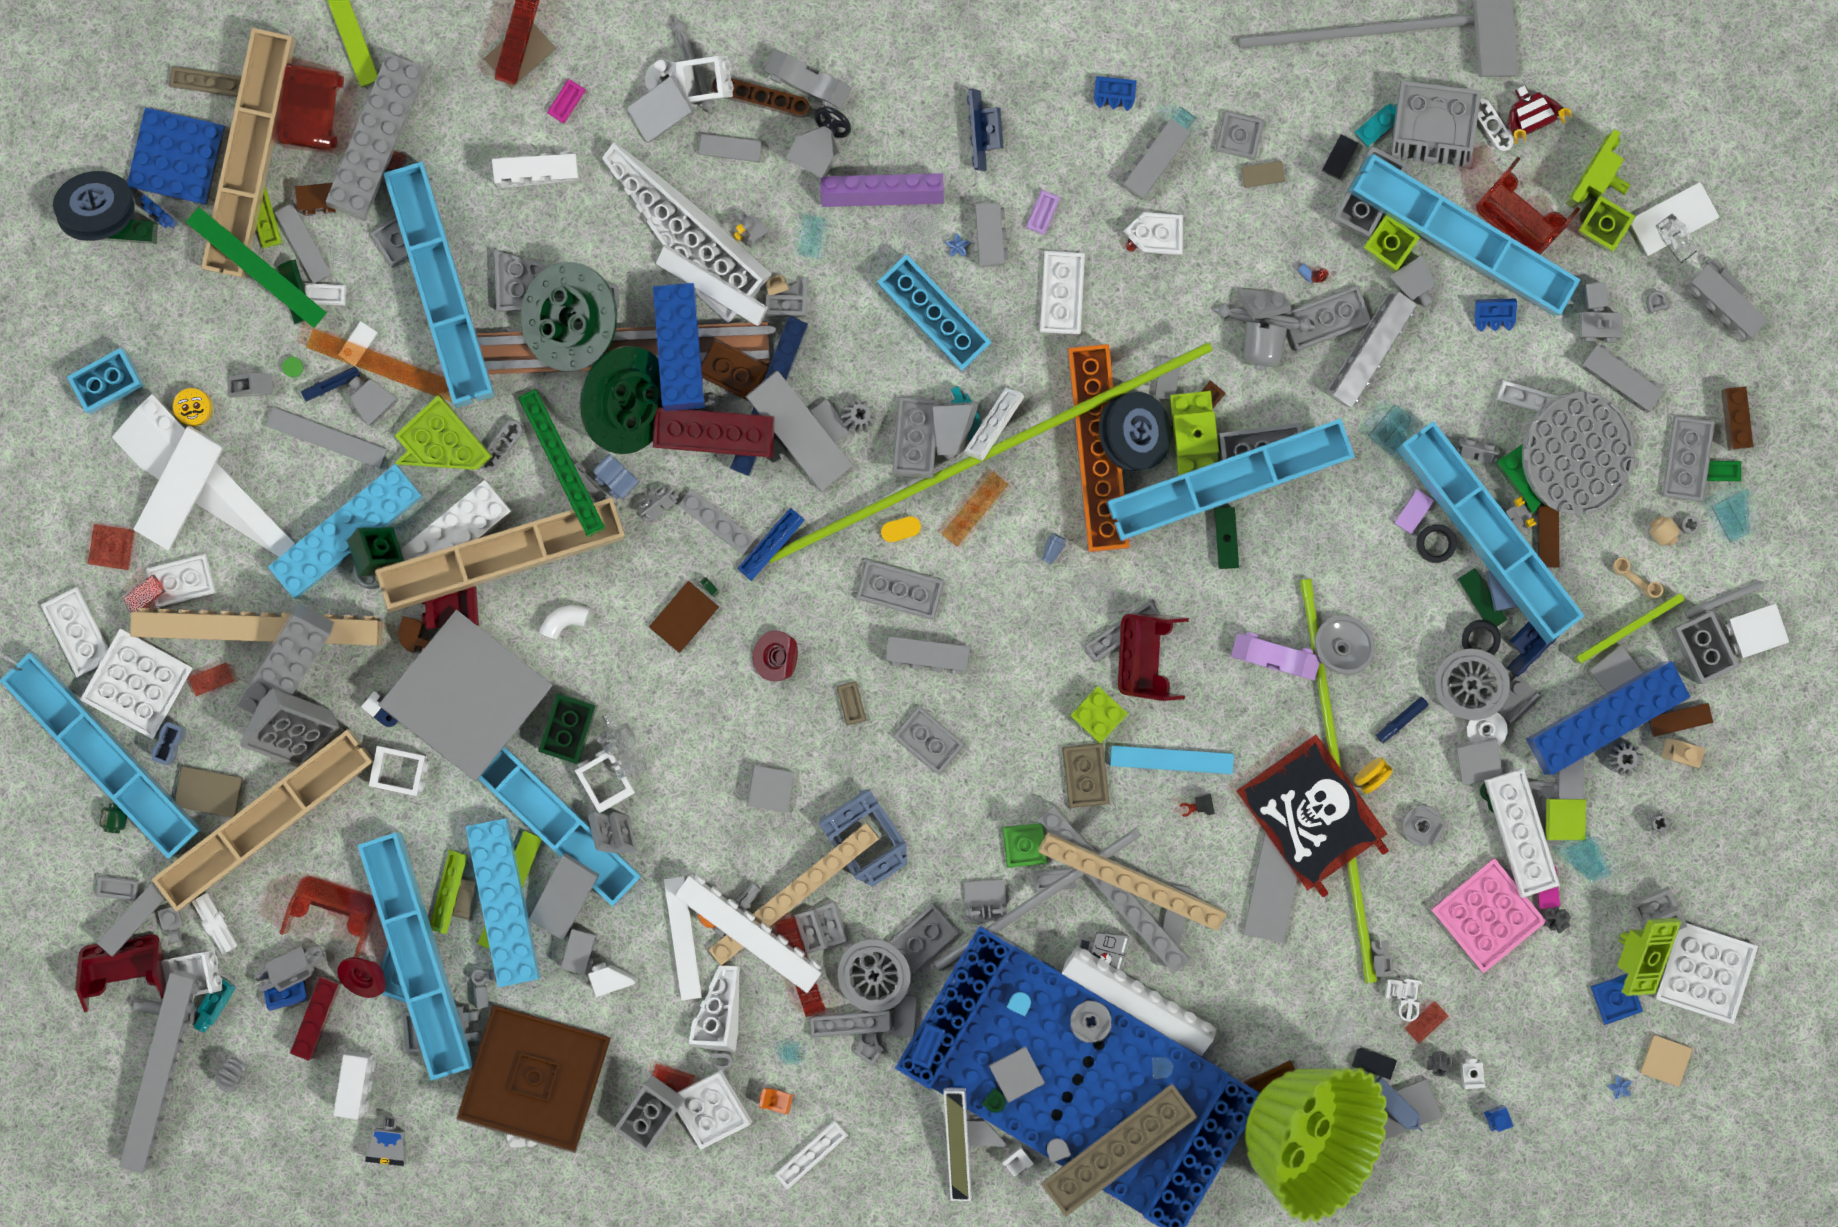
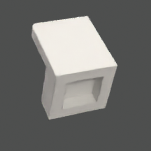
M1021 1146L1002 1160V1164L1007 1167L1013 1176H1017L1025 1168L1028 1169L1034 1164L1033 1160Z

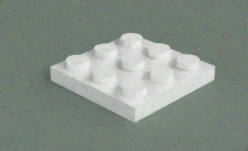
M722 1070L677 1092L685 1098L677 1112L700 1150L751 1125L753 1122Z

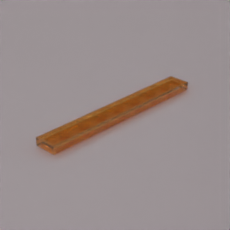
M316 329L312 330L306 348L431 395H441L445 400L452 402L444 377Z

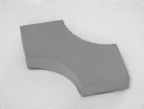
M876 1033L858 1034L860 1045L856 1055L873 1066L884 1049L878 1043Z

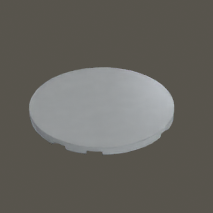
M1570 392L1562 394L1546 403L1530 422L1522 447L1524 473L1534 494L1548 507L1573 515L1593 513L1609 505L1625 488V483L1628 476L1631 475L1634 465L1633 446H1635L1629 422L1613 402L1594 393Z

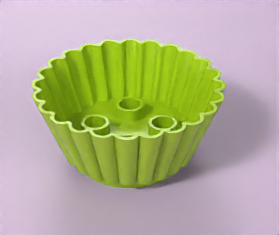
M1349 1068L1295 1069L1293 1072H1287L1284 1076L1271 1082L1256 1099L1246 1126L1247 1156L1251 1160L1253 1169L1282 1208L1292 1218L1298 1217L1301 1222H1307L1311 1218L1313 1222H1318L1323 1216L1328 1218L1333 1216L1337 1208L1342 1209L1346 1207L1351 1196L1357 1195L1362 1188L1363 1181L1370 1177L1373 1169L1372 1164L1380 1156V1145L1386 1136V1131L1383 1127L1388 1118L1387 1112L1384 1111L1386 1097L1381 1095L1382 1086L1380 1083L1374 1082L1373 1074L1365 1073L1363 1069Z

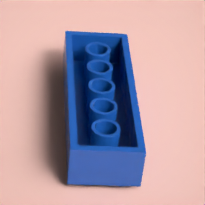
M694 283L653 286L664 411L705 408Z

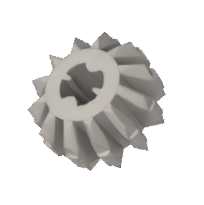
M856 399L854 403L849 401L847 407L844 406L842 408L844 414L841 415L840 419L846 420L843 427L850 426L849 432L855 429L856 433L860 434L862 430L867 432L869 426L874 425L872 419L876 417V414L870 412L873 406L867 407V401H863L861 404L860 400Z
M1620 742V749L1617 746L1612 747L1616 753H1609L1608 756L1614 757V760H1610L1608 763L1609 765L1616 764L1612 769L1613 772L1619 770L1620 776H1624L1625 772L1628 776H1632V770L1639 772V768L1636 765H1643L1642 761H1638V758H1642L1643 754H1636L1640 749L1638 746L1632 749V742H1628L1627 746L1624 742ZM1623 755L1630 756V758H1628V760H1630L1629 763L1622 762V760H1624L1622 758Z
M231 1057L227 1059L215 1079L216 1086L224 1092H234L245 1076L247 1065L238 1058Z

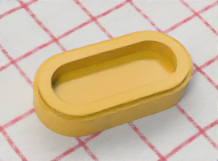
M913 516L901 518L884 524L881 529V535L887 542L900 541L916 536L920 532L921 524Z

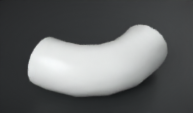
M573 604L559 607L546 617L540 627L539 634L558 640L562 629L566 626L578 625L584 627L591 608Z

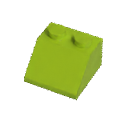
M1385 215L1363 248L1376 262L1394 273L1399 269L1420 237L1404 225Z

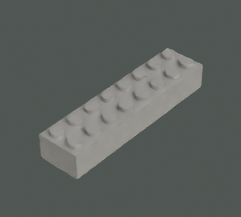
M387 52L326 199L327 207L366 221L383 180V173L388 168L426 75L425 67Z

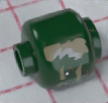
M109 803V807L102 808L99 825L101 828H104V832L119 834L120 830L126 828L127 815L115 803Z

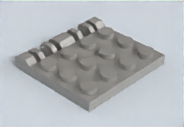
M1400 81L1389 155L1399 159L1401 150V160H1407L1409 144L1415 145L1413 161L1418 162L1420 160L1421 148L1424 146L1422 162L1437 164L1440 148H1443L1440 163L1441 165H1446L1449 149L1455 150L1453 166L1458 167L1461 158V167L1470 168L1481 90Z

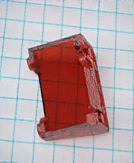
M287 63L278 132V142L283 148L333 153V148H337L338 138L334 136L333 122L336 95L339 89L344 86V76H341L340 71Z

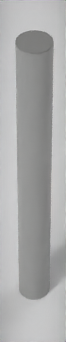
M1761 581L1755 582L1685 611V615L1689 619L1763 588V584Z

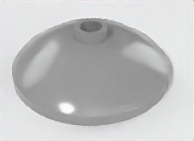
M1348 616L1332 617L1320 626L1315 636L1316 653L1320 661L1333 672L1343 675L1359 673L1370 664L1374 657L1375 643L1369 629L1355 618ZM1338 648H1342V649H1343V653L1340 652V651L1338 650Z

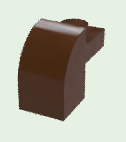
M402 616L398 630L400 643L411 653H416L418 646H420V651H423L430 642V640L420 638L424 626L423 621Z

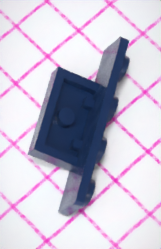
M972 88L968 89L969 95L967 96V102L970 106L969 124L972 132L970 137L973 147L972 164L975 170L983 172L987 171L985 151L1004 148L1001 108L982 109L981 91Z
M1528 622L1510 640L1520 654L1507 666V669L1519 677L1556 639L1546 644L1533 625Z

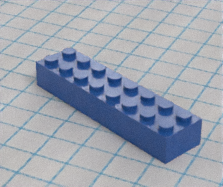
M1663 661L1527 737L1526 741L1544 775H1553L1691 696L1673 662Z

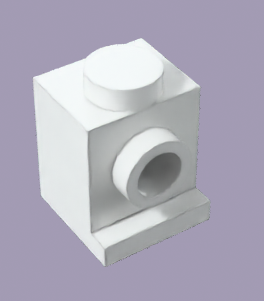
M1467 1058L1465 1062L1460 1063L1462 1087L1464 1089L1486 1088L1483 1062L1478 1061V1058ZM1472 1070L1477 1071V1075L1475 1077L1470 1076V1072Z

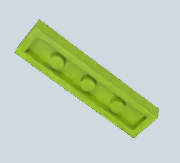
M449 850L430 921L432 930L442 934H447L450 926L453 908L466 865L467 855L458 851Z

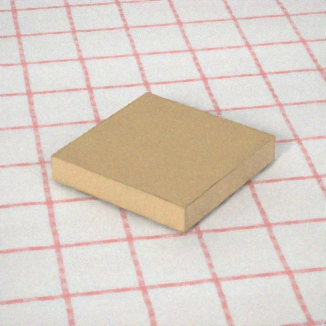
M1653 1034L1639 1073L1680 1087L1693 1048Z

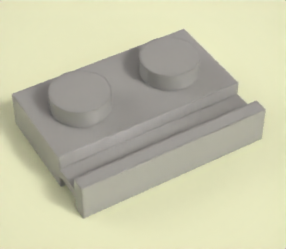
M1515 676L1510 681L1508 698L1498 713L1511 724L1540 695L1521 676Z

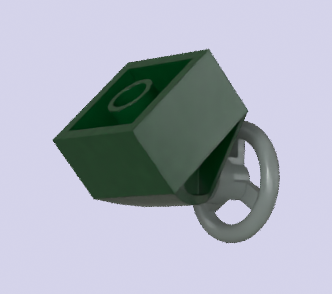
M393 527L357 528L347 540L354 561V579L364 588H379L378 581L374 582L375 570L404 561ZM360 576H368L367 582L362 580Z

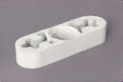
M1481 98L1480 105H1485V113L1488 115L1491 112L1492 116L1487 117L1483 121L1481 118L1485 115L1480 111L1478 112L1477 121L1494 147L1500 152H1506L1513 146V138L1490 102ZM1495 120L1498 124L1497 130H1489L1487 122ZM1501 129L1503 133H1501L1500 136L1503 139H1508V142L1506 143L1508 147H1505L1504 145H1499V142L1501 141L1499 136L1495 138L1493 137V135L1497 134Z

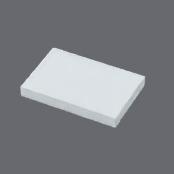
M206 553L146 569L156 608L217 593Z

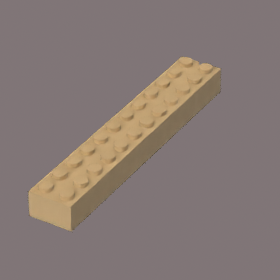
M252 28L212 214L214 220L251 250L296 39L292 36ZM207 240L201 269L246 279L247 273Z
M609 498L593 503L606 529L588 538L574 510H569L375 570V575L387 612L390 613L622 541L625 535L613 499Z
M137 608V612H131L130 637L274 642L291 613H281V617H276V613L260 612V616H256V612H240V616H236V612L219 611V615H215V611L199 610V614H195V610H178V614H176L175 610L158 609V613H154V609ZM322 615L334 622L331 634L325 644L383 646L384 621H378V617L363 616V620H358V616L342 615V619H337L338 615Z
M351 729L346 730L151 880L176 912L181 911L371 766L374 762L373 757L365 747H359L362 743Z

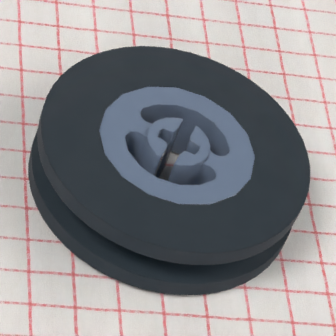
M91 171L74 176L58 189L53 199V210L61 230L68 236L83 241L102 240L117 234L128 225L135 210L134 200L127 182L120 176L106 171ZM93 201L95 202L97 208L96 210H93L91 202Z
M1132 392L1122 394L1107 403L1099 421V437L1105 454L1114 465L1126 471L1150 469L1157 466L1168 453L1172 436L1171 424L1166 410L1156 398L1144 392Z

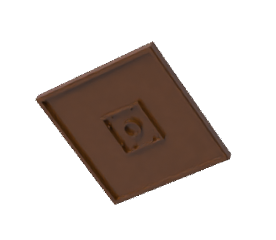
M493 1005L456 1120L576 1154L611 1037Z

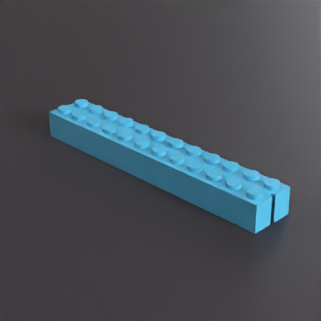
M1374 154L1367 156L1359 170L1361 175L1355 177L1348 190L1349 193L1553 316L1561 315L1580 282L1579 278Z
M422 161L383 173L453 405L456 408L473 404V399L475 398L479 402L495 397L427 169Z
M1340 418L1106 503L1112 520L1117 519L1118 521L1114 525L1119 539L1122 541L1350 460L1355 456Z
M1434 421L1397 449L1546 644L1556 639L1585 616Z
M29 652L16 664L18 668H12L0 680L11 694L168 859L174 858L203 830L36 653Z
M506 745L479 777V780L561 858L566 853L598 873L599 877L593 889L612 907L643 876L620 853L596 850L590 825Z
M395 832L357 845L430 1080L432 1081L472 1068L474 1062L402 833Z

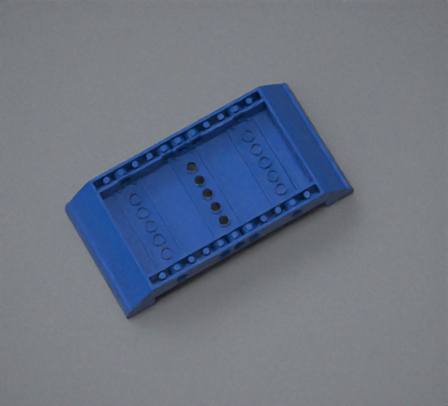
M982 926L978 927L895 1066L896 1070L926 1088H933L943 1095L945 1088H965L966 1109L1048 1158V1143L1055 1138L1064 1140L1071 1155L1055 1161L1061 1166H1064L1172 1083L1197 1115V1118L1102 1189L1104 1192L1141 1213L1143 1218L1158 1227L1187 1226L1245 1129L1250 1111L1260 1095L1258 1091L1223 1068L1189 1050L1066 977L1061 971L1016 944ZM1016 992H1024L1030 998L1031 1005L1026 1016L1006 1007L1011 996ZM1085 1001H1097L1103 1004L1111 1016V1029L1103 1039L1105 1045L1100 1050L1093 1047V1042H1084L1077 1038L1070 1025L1073 1010L1077 1005ZM1094 1016L1085 1019L1087 1021L1086 1026L1096 1025ZM925 1023L945 1030L930 1069L910 1062ZM1026 1046L1045 1083L1009 1103L1006 1099V1106L1001 1112L993 1113L989 1111L981 1102L991 1090L996 1088L1004 1095L989 1065ZM1084 1057H1093L1094 1064L1091 1067H1085L1082 1063ZM1081 1074L1084 1077L1083 1082L1080 1085L1074 1084L1072 1082L1073 1075ZM1065 1091L1071 1092L1073 1094L1072 1101L1064 1102L1061 1099L1062 1094ZM1054 1109H1060L1063 1116L1059 1120H1054L1051 1118V1112Z

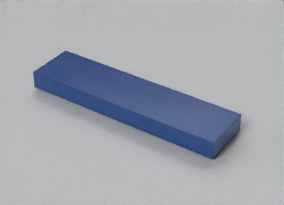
M790 508L737 569L752 581L805 519Z

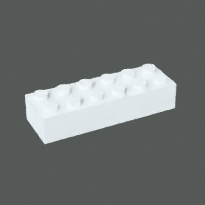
M484 480L401 549L404 561L482 538L511 515L513 511L489 482Z

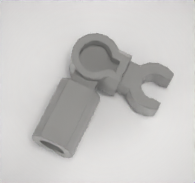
M478 969L471 976L472 981L476 984V988H473L475 1008L489 1007L487 987H484V984L490 983V980L497 982L495 971L489 972V969Z

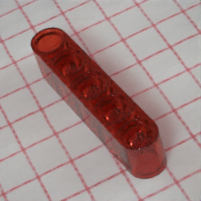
M515 0L495 72L496 81L516 85L540 0Z
M795 916L775 922L778 935L786 938L789 941L788 945L801 949L805 953L804 956L809 959ZM816 982L808 993L795 985L806 1018L826 1011Z

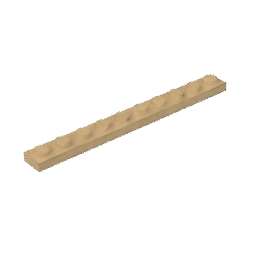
M866 822L754 912L753 915L756 917L754 920L760 924L763 922L770 927L879 839L878 835ZM726 935L713 945L709 951L719 964L723 965L744 946L729 935Z
M1049 832L1038 848L1039 853L1216 931L1227 915L1223 909Z

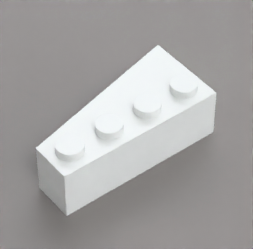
M572 151L560 152V155L543 153L540 156L523 155L515 158L503 157L492 159L494 184L499 189L580 181L578 158L576 154H572Z

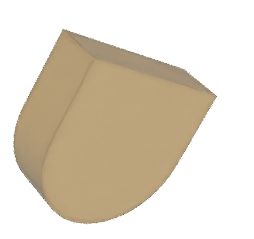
M776 275L766 282L769 296L789 290L784 276Z

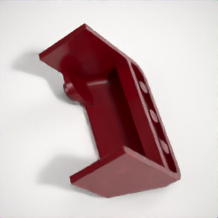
M1126 614L1122 617L1118 689L1123 695L1158 701L1185 699V695L1170 693L1168 678L1158 675L1160 635L1170 634L1173 630V623L1189 622V618L1161 614Z
M155 934L129 938L113 957L97 944L83 947L78 954L75 991L83 1011L88 1012L90 997L100 996L104 993L107 983L145 976L147 983L151 986H156L161 999H163L166 982L161 962L164 960L159 937Z

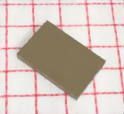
M528 18L483 59L512 90L557 48Z
M1103 743L1062 747L1069 808L1110 804Z
M182 766L175 802L181 808L234 817L237 811L243 778Z

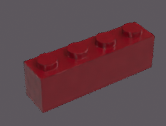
M325 975L319 977L289 1054L307 1061L313 1058L342 983Z

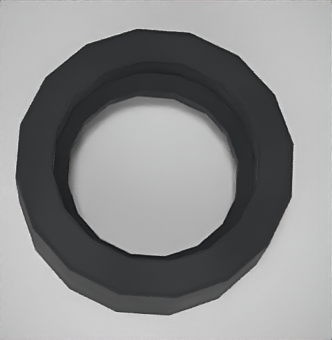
M1434 524L1424 528L1419 533L1416 547L1424 560L1430 563H1440L1447 561L1454 554L1457 541L1450 528ZM1432 532H1441L1447 537L1448 548L1442 555H1431L1425 549V539Z
M1488 620L1470 622L1462 634L1463 648L1474 649L1469 642L1471 632L1477 628H1485L1493 635V644L1486 652L1494 655L1501 644V634L1498 627Z

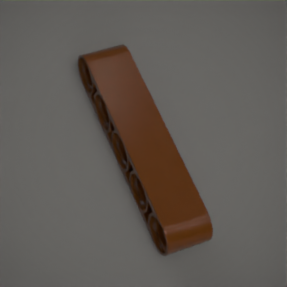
M715 78L712 82V88L714 93H718L716 89L717 80ZM732 78L733 97L725 98L798 118L807 116L810 111L809 103L804 97ZM744 87L747 93L745 96L739 97L736 95V90ZM760 92L767 95L766 100L763 102L755 99L756 95ZM780 97L786 100V104L783 107H778L775 104V101ZM797 103H804L806 109L803 112H798L795 110V106Z

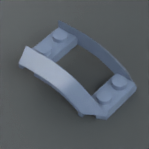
M870 789L860 790V794L827 816L824 813L818 824L833 846L837 847L843 842L839 833L873 812L895 846L862 868L856 859L848 863L847 867L856 880L858 879L874 887L907 865V845Z

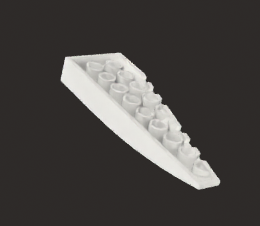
M614 142L602 159L616 179L622 182L625 187L624 190L636 202L637 209L645 215L647 223L663 246H669L753 298L772 274L711 218L663 178ZM695 289L698 296L727 323H730L736 317L737 313Z
M151 394L131 414L112 438L140 468L160 480L186 430V426L177 420L171 410L156 395ZM217 461L195 503L278 557L282 556L295 543Z

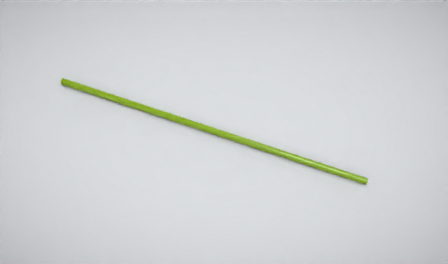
M1210 342L1200 345L993 445L983 461L1212 352L1213 349ZM970 456L933 474V479L924 478L781 547L769 562L778 561L983 461Z

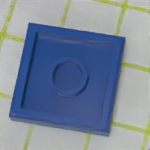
M1628 973L1590 986L1604 1025L1643 1012L1638 995L1627 996L1622 993Z

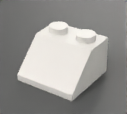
M605 962L592 967V971L588 974L596 997L634 985L638 981L636 976L612 964L606 966Z

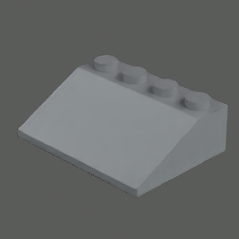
M272 688L259 702L240 745L246 749L299 767L311 758L340 727L332 710Z

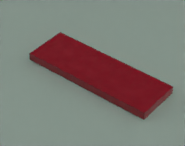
M658 407L654 416L653 448L771 458L773 457L775 416L692 409L664 411L663 407Z

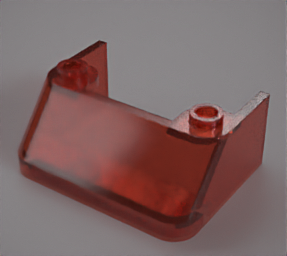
M1517 156L1476 204V210L1493 227L1541 255L1569 225L1580 208L1576 207L1567 218L1555 211L1548 213L1545 217L1514 192L1518 187L1519 181L1511 171L1521 159Z
M314 876L303 877L299 881L288 904L279 934L289 933L293 917H303L307 914L310 905L349 916L347 921L349 933L360 937L354 957H361L377 910L373 895Z

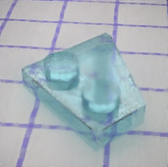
M1394 404L1368 436L1399 461L1402 456L1397 449L1406 441V431L1409 428L1411 417Z
M1595 836L1558 851L1562 857L1591 882L1611 875Z

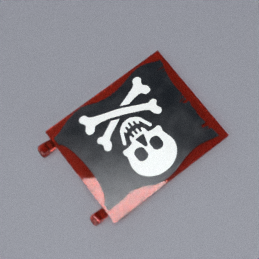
M1316 734L1236 790L1308 891L1315 887L1321 897L1328 895V891L1321 881L1370 846L1375 844L1383 855L1389 851L1381 840L1387 835L1386 831Z

